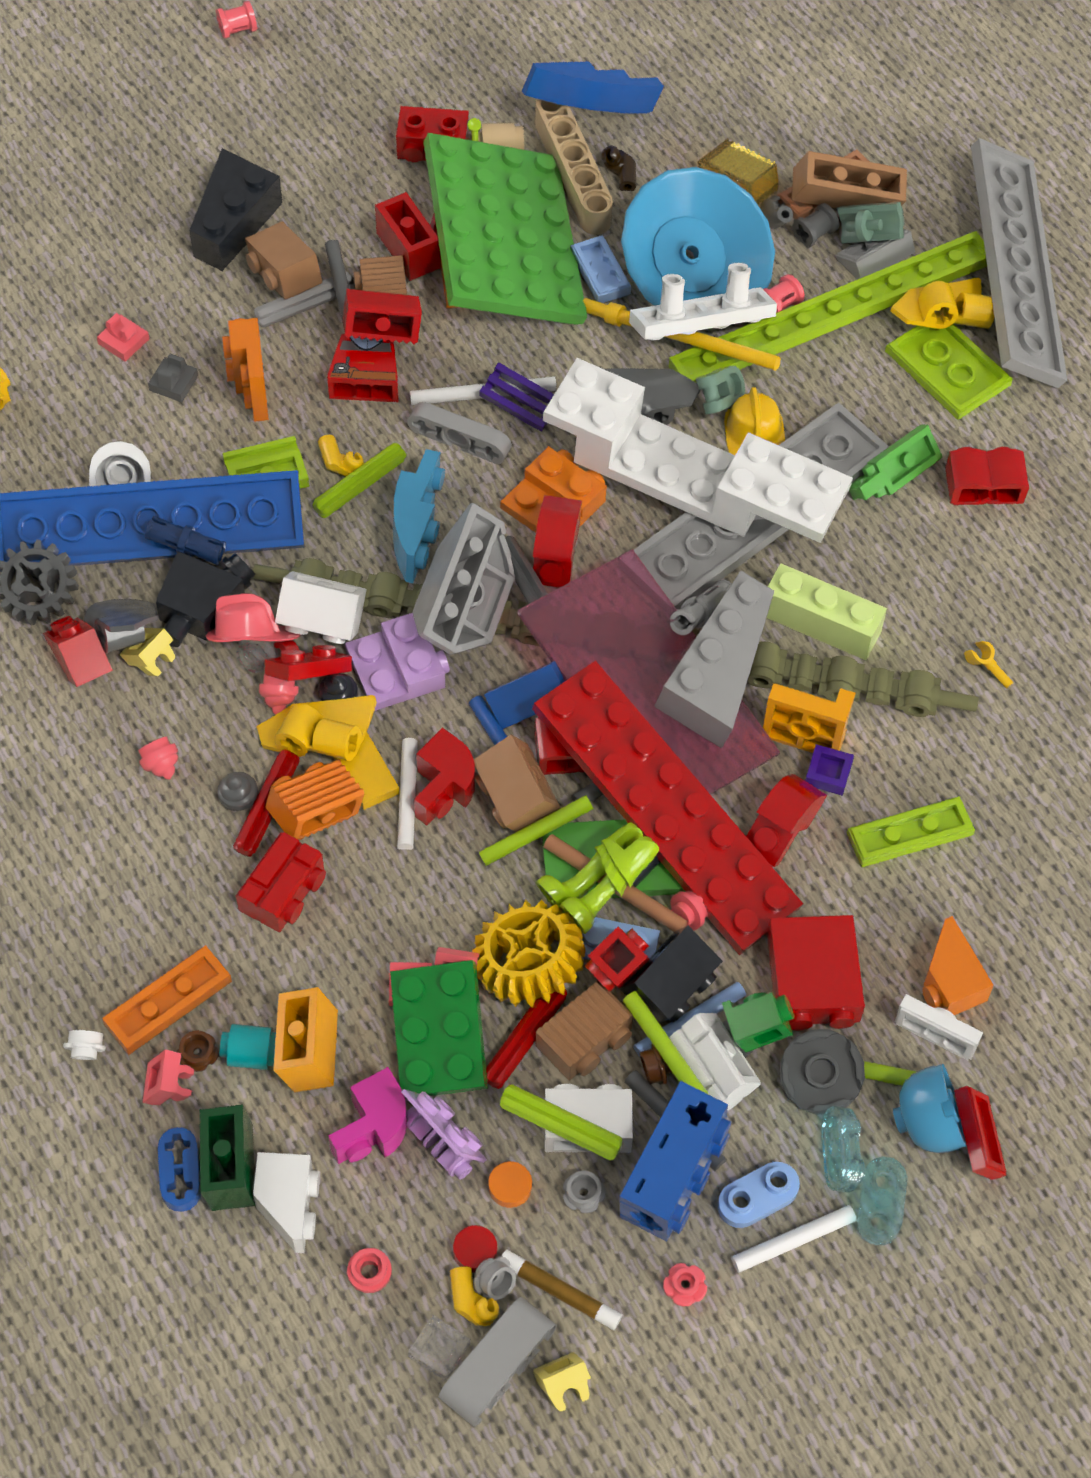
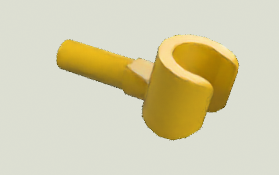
M986 641L975 642L976 646L981 650L982 656L979 658L975 651L967 650L964 653L966 661L972 665L983 664L1007 689L1014 682L993 659L995 655L993 645Z

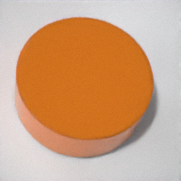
M513 1161L497 1165L489 1176L488 1188L490 1196L497 1204L503 1207L514 1208L522 1205L528 1200L532 1191L530 1172L522 1164Z

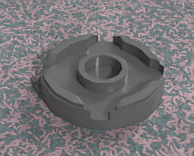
M812 1029L797 1036L785 1049L779 1065L780 1083L787 1098L799 1109L815 1115L834 1114L847 1108L859 1095L865 1079L864 1060L857 1046L845 1036L830 1029Z

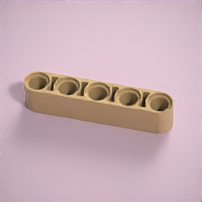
M536 99V129L547 153L553 155L561 174L563 189L581 228L592 235L606 233L612 223V196L570 106Z

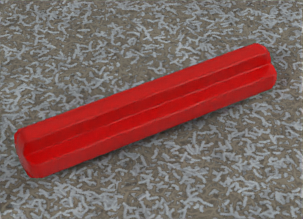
M283 749L277 755L233 845L236 852L247 857H251L256 853L273 818L265 807L270 788L276 780L283 776H290L292 779L300 762L298 755L286 749Z
M566 989L564 995L557 992L551 993L549 1003L542 997L535 1000L533 1008L530 1007L487 1065V1084L496 1089L502 1088L536 1041V1031L545 1022H549L566 1000Z

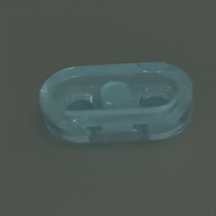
M836 1106L827 1109L821 1124L825 1179L831 1190L850 1193L863 1181L865 1175V1164L861 1159L859 1143L861 1127L852 1109Z
M891 1157L873 1159L866 1166L862 1177L856 1225L861 1237L873 1245H886L894 1241L899 1234L903 1222L908 1177L903 1165ZM879 1177L889 1179L891 1187L887 1189L879 1187L876 1179ZM873 1218H881L885 1221L886 1228L882 1230L875 1229L871 1224V1220Z

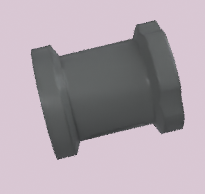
M821 203L812 214L805 218L798 217L795 219L792 229L795 237L807 248H810L824 234L836 232L839 229V220L837 214L829 205Z

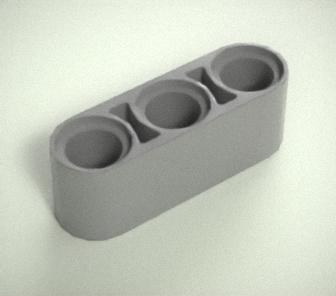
M519 1297L451 1375L441 1389L438 1398L473 1427H476L482 1421L479 1416L486 1408L491 1410L511 1386L509 1380L515 1373L520 1375L539 1353L540 1350L537 1348L544 1339L549 1341L557 1325L523 1297Z

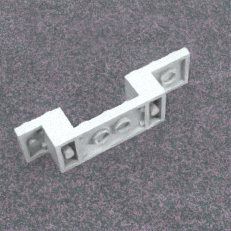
M576 358L544 410L543 421L577 436L574 455L575 463L742 537H745L754 518L758 515L821 543L853 480L852 477L749 432L736 455H733L641 414L645 387L579 358Z

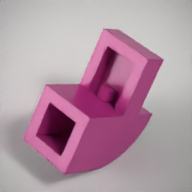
M389 1067L350 1087L352 1103L361 1118L328 1135L330 1150L338 1164L346 1160L357 1162L370 1154L372 1146L375 1144L378 1145L383 1156L386 1158L399 1147L404 1139L407 1129L405 1096Z

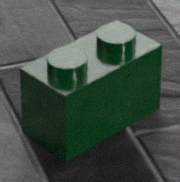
M243 1104L200 1109L201 1193L212 1211L255 1206L253 1196L255 1180L253 1124Z

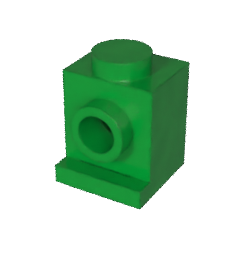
M759 992L749 995L743 1000V1004L737 1006L730 1000L722 1003L734 1042L746 1053L793 1035L789 1020L794 1019V1013L785 994L776 997L772 992L768 994Z

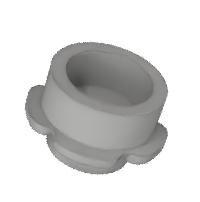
M576 1172L569 1176L563 1184V1190L565 1191L563 1200L572 1210L579 1209L581 1213H591L598 1209V1203L605 1199V1186L592 1172ZM585 1189L587 1190L588 1194L586 1196H582L579 1193L580 1190Z
M498 1256L495 1260L489 1258L483 1261L475 1273V1290L478 1293H482L486 1298L490 1297L499 1300L506 1297L516 1282V1274L510 1267L509 1260Z

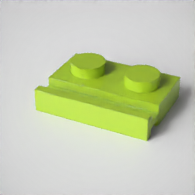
M295 436L222 453L228 476L298 470L300 489L310 487L309 477Z

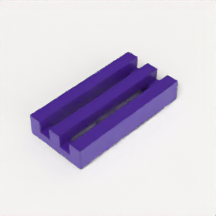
M498 362L494 372L489 375L486 384L480 389L479 396L542 432L548 424L543 421V416L540 419L492 391L493 387L498 388L542 415L547 407L546 405L499 378L507 380L546 404H549L554 394Z

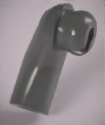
M772 195L769 199L765 198L760 205V209L767 218L771 229L779 228L790 222L793 218L792 209L785 206L784 203L780 205L778 200L781 197L777 195Z

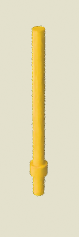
M588 298L583 299L588 314L604 318V322L620 327L624 324L633 327L629 323L630 311L626 309V306L614 302L605 304ZM697 331L693 334L680 333L664 336L775 371L779 368L781 361L780 356Z

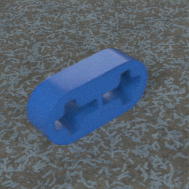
M175 1127L166 1131L159 1139V1183L165 1205L173 1211L184 1212L192 1209L198 1203L201 1196L199 1149L196 1138L191 1131ZM182 1140L185 1147H190L182 1152L183 1164H176L173 1152L167 1151V1149L174 1148V1141ZM183 1174L186 1187L192 1188V1190L185 1191V1198L177 1199L175 1193L169 1192V1190L176 1189V1175Z

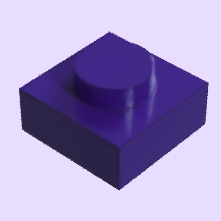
M816 744L805 781L817 789L843 796L854 755Z

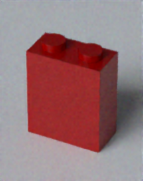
M853 915L770 918L767 941L773 994L776 997L785 994L794 1013V1019L789 1020L791 1030H806L811 1028L813 1024H830L832 1028L845 1029L853 1026L856 1022H860L865 1003Z

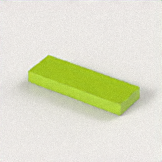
M960 796L848 828L847 836L862 868L974 835L975 828Z

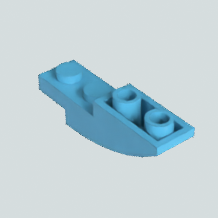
M428 449L425 450L416 473L401 470L394 495V552L399 569L405 582L414 583L418 570L426 568L429 558V543H436L440 528V522L434 520L435 490L440 491L442 489L445 469L440 468L441 452Z

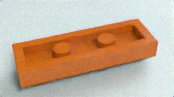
M205 945L102 1018L103 1023L126 1053L130 1055L231 983V975Z

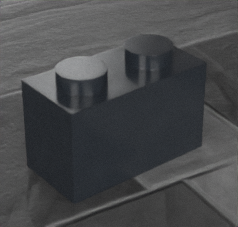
M687 925L673 932L654 952L650 960L620 990L626 996L636 991L658 1023L667 1020L674 1023L690 1008L691 1005L687 1000L695 991L699 994L702 993L715 981L717 976L713 972L723 961Z

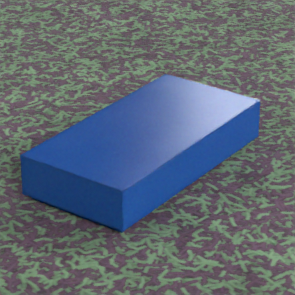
M553 661L488 691L484 696L499 725L504 729L536 715L532 710L534 703L565 682L556 662Z

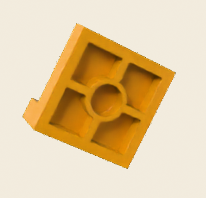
M773 683L767 701L761 737L811 753L814 752L816 744L840 751L847 732L846 727L856 693L840 688L836 702Z

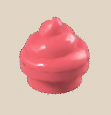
M265 674L263 684H259V694L265 698L266 705L272 708L274 714H278L286 708L287 704L293 702L299 687L295 686V681H285Z
M167 736L138 750L142 758L139 763L145 771L152 772L154 775L164 777L167 780L171 779L175 773L174 765L178 760V749L175 743L170 744Z

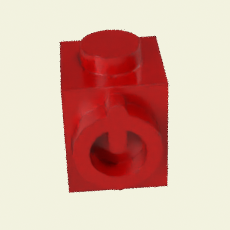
M618 926L588 955L590 960L585 964V967L611 992L616 986L621 988L650 960L644 953L649 945L633 928L625 933Z

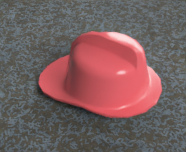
M250 593L221 596L217 599L215 629L206 634V639L212 642L241 640L289 641L299 638L301 634L288 632L285 630V626L275 623L271 606L262 597Z

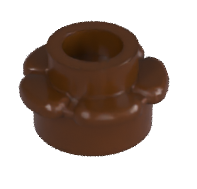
M197 1030L187 1033L181 1039L179 1049L177 1050L178 1053H181L180 1064L192 1067L194 1072L206 1070L207 1066L214 1064L219 1056V1049L215 1047V1039L203 1031ZM196 1049L202 1050V1053L200 1055H195L194 1051Z
M651 1044V1049L640 1052V1059L646 1078L650 1085L662 1082L665 1085L667 1084V1075L673 1072L654 1045Z

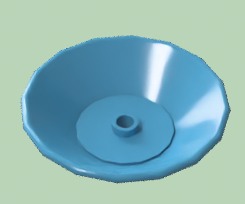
M699 167L667 170L642 185L627 208L621 238L627 270L644 298L653 306L661 304L662 277L667 274H678L682 276V279H685L683 301L725 294L728 281V266L733 263H744L748 265V268H751L749 289L768 288L771 283L775 248L769 222L752 195L726 175ZM686 250H690L693 253L694 259H690L686 255Z

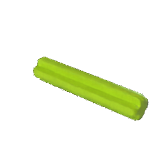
M392 443L318 496L312 504L314 510L320 517L327 518L403 463L407 456L405 451L398 443Z
M513 1084L508 1085L501 1096L500 1106L503 1109L608 1160H614L621 1149L622 1138L619 1135Z

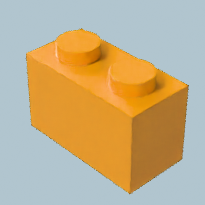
M318 987L280 993L278 997L273 1070L293 1092L334 1086L338 1010Z

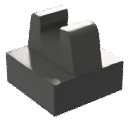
M170 353L168 358L164 357L149 381V391L183 402L199 376L198 369L187 365L184 358Z

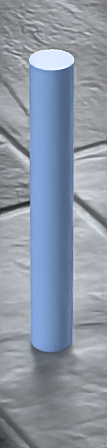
M735 982L685 1013L674 1023L670 1022L662 1028L670 1037L675 1031L681 1029L682 1025L694 1015L699 1013L717 1014L724 1010L723 1002L730 1000L732 1003H735L745 997L746 992L739 982ZM646 1037L634 1044L633 1048L640 1057V1052L651 1049L650 1045L652 1042Z

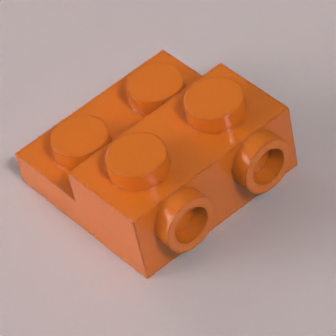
M258 318L228 320L229 336H222L224 358L227 359L225 360L227 381H235L236 394H244L245 409H253L254 422L269 420Z
M548 446L525 468V478L500 501V508L536 533L544 495L582 500L580 527L606 502L607 485H605V480L600 473L591 469L586 472L577 466L574 462V457L567 450L560 449L557 452Z

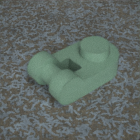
M736 366L720 368L696 378L698 389H702L706 402L702 404L705 414L725 410L745 394L744 379L739 368Z

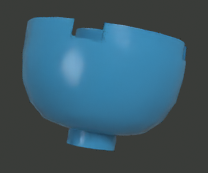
M944 1064L926 1067L913 1073L904 1081L899 1092L900 1107L893 1108V1115L899 1133L908 1132L914 1144L925 1151L934 1153L952 1152L966 1147L962 1123L954 1098V1087Z

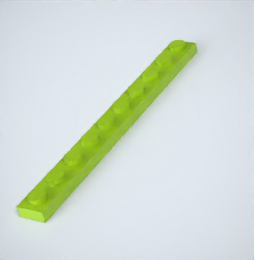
M977 231L971 232L776 313V317L761 319L759 322L751 323L717 338L773 355L779 354L889 308L901 299L909 289L925 287L934 281L949 283L987 267L984 240ZM695 346L669 357L668 367L697 383V377L709 374L717 369L736 366L740 370L752 365V363Z

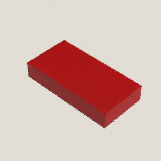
M969 1086L954 1090L972 1171L991 1180L1006 1176L1007 1172L989 1096Z

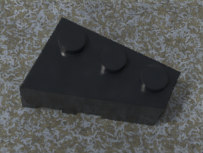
M222 148L189 230L193 257L223 272L245 247V238L256 234L282 205L280 176Z

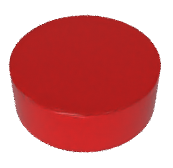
M478 1225L462 1229L456 1235L453 1243V1254L456 1263L460 1267H471L472 1272L476 1273L478 1266L483 1261L489 1258L495 1260L497 1257V1241L493 1233L487 1228Z

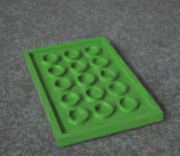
M428 133L423 143L448 306L574 325L583 324L587 318V311L583 302L584 295L578 263L571 250V245L574 242L562 178L553 155Z

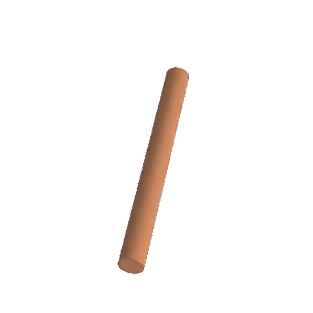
M553 834L547 838L543 848L579 871L591 860ZM607 874L602 876L597 883H600ZM627 885L621 897L622 899L673 932L687 925V920L636 887L632 886L630 888Z

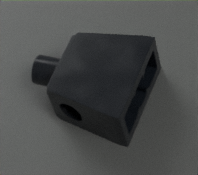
M178 551L156 600L159 620L166 623L163 628L173 639L169 645L179 647L188 633L207 641L206 634L215 629L217 599L221 596L245 593L243 579Z

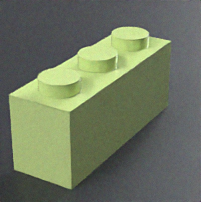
M780 563L768 585L769 588L774 590V594L766 618L863 660H867L882 632L887 608Z

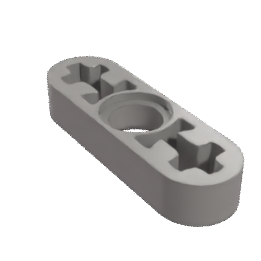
M426 402L417 403L407 419V424L413 432L448 446L452 444L462 447L461 451L495 464H501L512 447L511 440L503 432Z

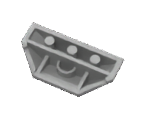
M474 503L468 505L437 547L412 612L418 635L450 655L485 646L492 642L515 580L511 554L504 536L506 534L504 522Z

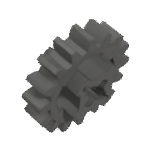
M36 540L34 548L29 549L24 541L20 542V552L16 554L13 550L8 549L6 552L10 559L8 562L0 561V570L2 571V574H0V600H2L0 606L5 613L12 610V616L18 622L26 615L30 625H35L37 616H42L46 623H50V613L55 611L58 615L63 616L65 613L61 605L64 602L67 604L74 603V599L69 594V591L78 590L79 585L76 580L70 578L78 574L74 565H68L71 559L66 552L58 555L59 549L53 543L45 550L41 540ZM33 560H41L40 562H29ZM17 571L16 581L11 585L12 578ZM27 574L41 581L40 584L44 591H41L38 586L35 587L31 584ZM60 580L59 587L56 593H54L55 583ZM30 602H43L38 605H27Z

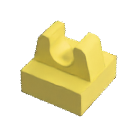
M144 628V643L125 648L120 653V656L129 666H137L149 676H159L162 672L156 666L155 660L158 656L166 662H172L175 659V654L169 645L173 639L164 628Z
M572 1352L533 1369L539 1387L546 1393L558 1411L566 1410L563 1394L569 1388L576 1390V1394L582 1402L589 1399L587 1380L591 1378L585 1362L576 1353Z

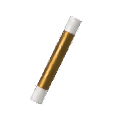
M505 1250L502 1257L509 1260L510 1267L517 1276L615 1331L623 1314L513 1252Z

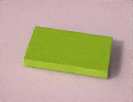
M954 324L944 329L915 326L887 344L885 352L957 420L1011 386L1013 378Z

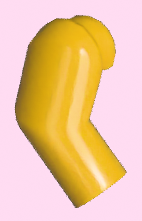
M324 435L318 439V446L325 467L328 470L348 476L364 464V459L358 452L353 454L352 451H349L346 455L340 453L336 438L333 435Z
M471 1267L451 1269L450 1278L455 1311L474 1325H491L499 1315L500 1308L497 1301L493 1298L488 1300L474 1291Z

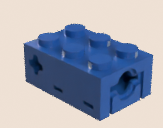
M680 1081L619 1196L620 1218L666 1242L672 1231L678 1234L681 1233L691 1212L688 1208L692 1200L690 1198L692 1193L700 1195L711 1172L708 1169L712 1162L710 1159L711 1155L719 1158L730 1137L728 1130L731 1126V1121L727 1120L728 1104Z

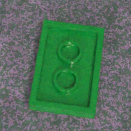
M473 960L390 971L399 1083L402 1091L406 1089L418 1094L424 1091L429 1096L488 1089L476 963Z

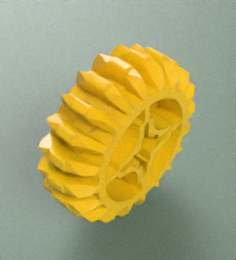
M525 899L523 906L516 909L509 903L507 913L502 915L494 911V923L483 922V934L475 935L476 948L472 952L480 954L477 962L478 979H481L484 989L489 994L494 993L500 1002L509 998L510 1003L515 1007L523 999L533 1008L535 1000L540 997L549 1003L551 993L557 992L564 995V983L576 984L577 976L575 972L583 970L584 962L582 958L585 957L586 948L582 940L581 929L575 924L574 918L570 916L569 912L563 913L557 904L548 908L547 904L541 900L535 907H532ZM554 940H557L559 946L554 954L550 952L552 949L551 944ZM505 952L507 953V962L502 967L499 965V961Z

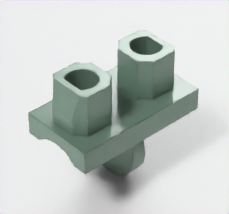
M901 202L850 205L838 208V215L842 225L841 243L904 238L903 227L905 221Z

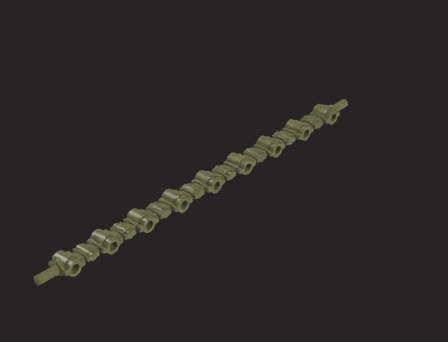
M305 558L302 561L296 560L291 570L255 564L253 567V571L256 574L253 579L282 584L283 577L294 571L365 588L367 591L363 610L368 611L373 616L384 618L400 617L402 609H408L407 614L412 613L423 584H414L413 590H408L409 583L390 572H379L377 575L369 573L367 582L362 581V574L352 570H340L338 577L333 576L334 567L327 566L324 562L314 558ZM508 600L495 631V634L505 635L506 629L511 628V638L519 639L524 644L535 646L551 645L553 636L559 637L558 645H563L567 648L581 649L582 643L586 642L588 643L587 652L595 653L599 658L610 660L627 659L629 650L635 651L634 659L643 662L657 663L658 657L662 656L665 657L664 666L671 667L673 670L676 669L700 633L699 630L693 629L686 635H679L671 629L670 636L664 637V629L651 625H641L640 632L634 631L635 622L627 621L625 617L614 613L604 614L603 616L595 615L593 623H587L588 615L579 612L565 611L564 618L558 617L559 608L552 607L550 604L547 608L542 607L540 611H534L527 602L519 601L518 608L512 609V601ZM761 641L758 644L747 680L752 686L766 689L772 688L773 683L781 685L782 679L789 680L788 687L799 691H811L812 684L819 685L818 695H824L831 701H836L840 688L855 692L854 701L856 702L859 701L860 693L866 694V702H871L875 705L889 706L890 699H896L895 709L903 710L905 714L917 717L935 716L937 705L976 712L979 701L978 696L940 690L942 678H937L925 670L902 671L900 680L894 679L895 671H889L885 668L871 667L870 674H865V664L857 663L855 659L848 656L824 657L823 666L816 665L817 657L810 656L809 654L794 653L793 660L786 659L788 650L780 649L778 645L766 641Z

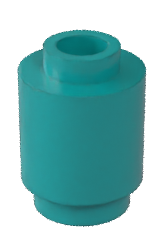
M232 1024L230 1032H222L220 1057L227 1058V1066L269 1070L270 1066H274L276 1032H274L272 1027Z

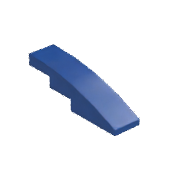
M590 61L533 63L522 92L525 96L587 110L615 113H649L653 111L664 85L658 77L630 78L624 69L596 70Z

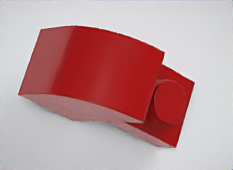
M544 495L533 550V569L542 585L570 588L574 551L579 534L582 500Z
M442 727L416 753L417 772L430 781L414 798L415 817L426 826L435 817L438 819L443 818L452 808L454 800L466 808L472 800L475 791V763L471 751L461 740Z
M795 774L783 777L773 787L758 808L757 813L759 815L746 837L773 867L778 866L798 832L806 830L810 826L825 801L827 794Z

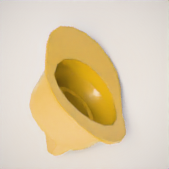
M752 387L748 394L739 397L732 405V408L728 409L725 413L726 443L729 453L736 455L748 432L777 445L785 441L783 418L776 402L770 396L758 393L756 387Z

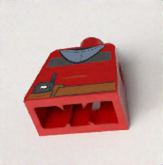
M345 333L340 336L328 371L329 399L398 402V375L394 342H391L389 339L384 342L382 338L379 341H376L375 338L369 340L367 337L362 340L360 336L356 339L353 336L347 338Z

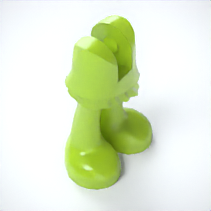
M632 822L622 826L612 835L601 840L602 844L594 847L596 853L592 859L569 880L560 882L550 875H544L536 881L537 887L552 906L557 904L563 913L569 912L570 916L574 918L575 924L580 927L582 934H586L593 927L597 913L615 891L622 897L627 885L630 888L632 887L635 879L659 852V846L650 837H643L642 830ZM607 874L595 888L586 894L602 876Z

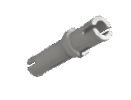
M720 580L698 597L693 596L687 599L682 604L681 609L675 611L670 619L674 620L670 622L672 630L679 635H686L695 627H703L732 583L727 580Z

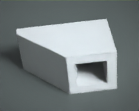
M258 1152L253 1189L256 1208L295 1253H304L306 1239L313 1240L315 1235L316 1214L309 1212L310 1197H318L320 1171L313 1170L310 1155Z

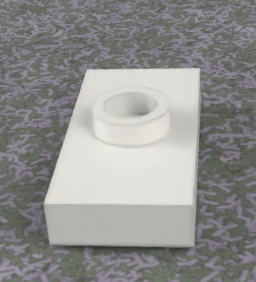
M907 994L899 1006L895 1019L896 1025L966 1060L972 1059L983 1035V1032L957 1020L950 1011L940 1007L933 1008Z

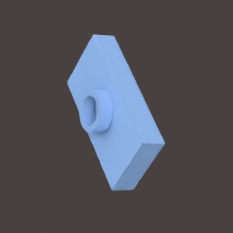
M603 235L571 245V250L578 263V269L596 301L605 303L631 294V285Z

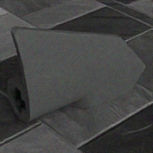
M604 369L645 387L641 414L664 425H668L673 420L675 409L691 407L701 389H698L697 383L672 369Z
M112 599L97 602L87 609L84 616V622L95 629L105 653L144 643V625L158 621L156 604L136 599Z

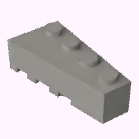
M740 571L664 685L655 703V708L721 749L733 730L774 590L745 572Z

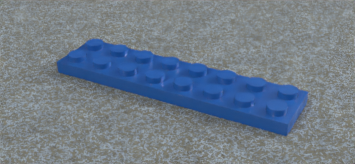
M298 470L0 493V561L8 562L10 559L6 550L11 549L17 554L21 551L20 542L24 541L29 549L34 548L36 540H41L45 550L52 543L55 544L59 549L58 555L66 552L71 559L68 565L74 566L175 558L177 554L175 549L145 539L147 526L153 516L182 527L186 525L195 527V531L202 535L226 542L224 554L304 548ZM33 560L29 562H40L41 560Z

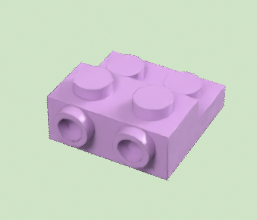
M412 613L382 622L381 632L345 643V650L347 655L352 656V666L364 695H374L377 703L374 711L445 688V673L450 672L446 655L443 650L435 652L432 643L418 635Z

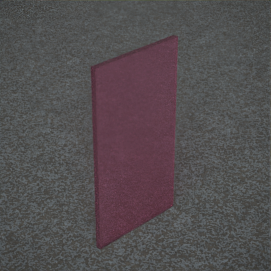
M633 549L518 610V616L550 661L556 662L565 681L596 660L710 795L780 754L778 748L743 700H741L733 730L722 749L654 707L664 685L696 639L693 631L686 635H679L672 630L670 622L674 620L670 619V617L677 609Z

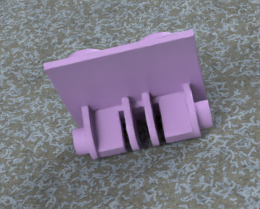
M406 1089L402 1091L403 1095L413 1105L407 1111L408 1122L406 1126L420 1141H423L425 1148L431 1147L441 1139L432 1149L431 1154L434 1158L442 1154L437 1160L450 1176L456 1175L461 1180L472 1171L473 1168L469 1164L472 1160L483 1163L487 1160L479 1151L483 1146L481 1141L468 1128L464 1127L462 1130L458 1128L451 1120L455 1113L444 1100L438 1096L433 1099L424 1091L420 1094Z

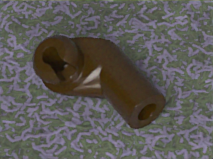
M607 146L601 154L605 166L619 176V189L621 191H634L636 189L635 160L616 146Z

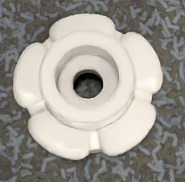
M69 1031L68 1043L63 1044L65 1049L71 1051V1058L81 1060H96L97 1052H103L106 1049V1046L102 1045L103 1033L95 1031Z

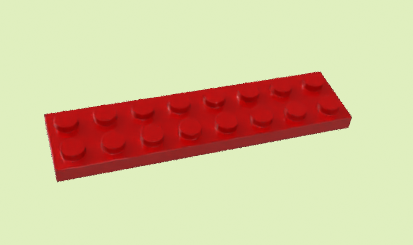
M596 660L534 703L532 710L626 822L635 824L642 830L643 837H650L659 846V852L656 855L658 860L685 892L691 891L703 898V904L708 913L707 918L739 956L767 935L770 918H789L802 907L804 903Z

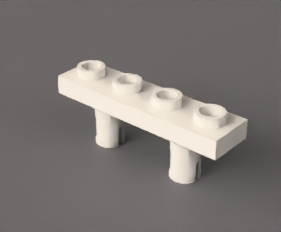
M733 263L728 266V281L725 294L683 301L685 279H682V276L678 274L664 275L662 277L661 304L630 310L629 323L644 340H660L664 336L680 333L693 334L697 330L708 328L721 329L731 324L742 322L756 323L764 318L776 317L777 303L761 287L749 289L751 268H748V265Z

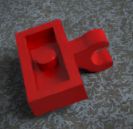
M293 640L274 642V648L281 650V657L265 659V675L285 681L352 671V656L336 652V647L331 645L313 646L312 652L305 653L299 650L298 645Z

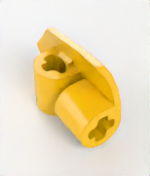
M980 278L952 283L934 281L925 287L909 289L890 310L906 324L944 329L952 324L989 329L995 318L992 297L982 295Z
M374 695L291 704L275 716L256 726L262 747L276 752L286 749L299 757L305 756L308 751L351 761L356 756L364 740L377 701Z

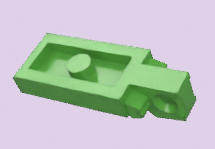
M919 425L867 462V465L862 468L864 475L853 481L849 488L853 500H867L872 495L875 498L892 495L942 459L943 456L929 425Z

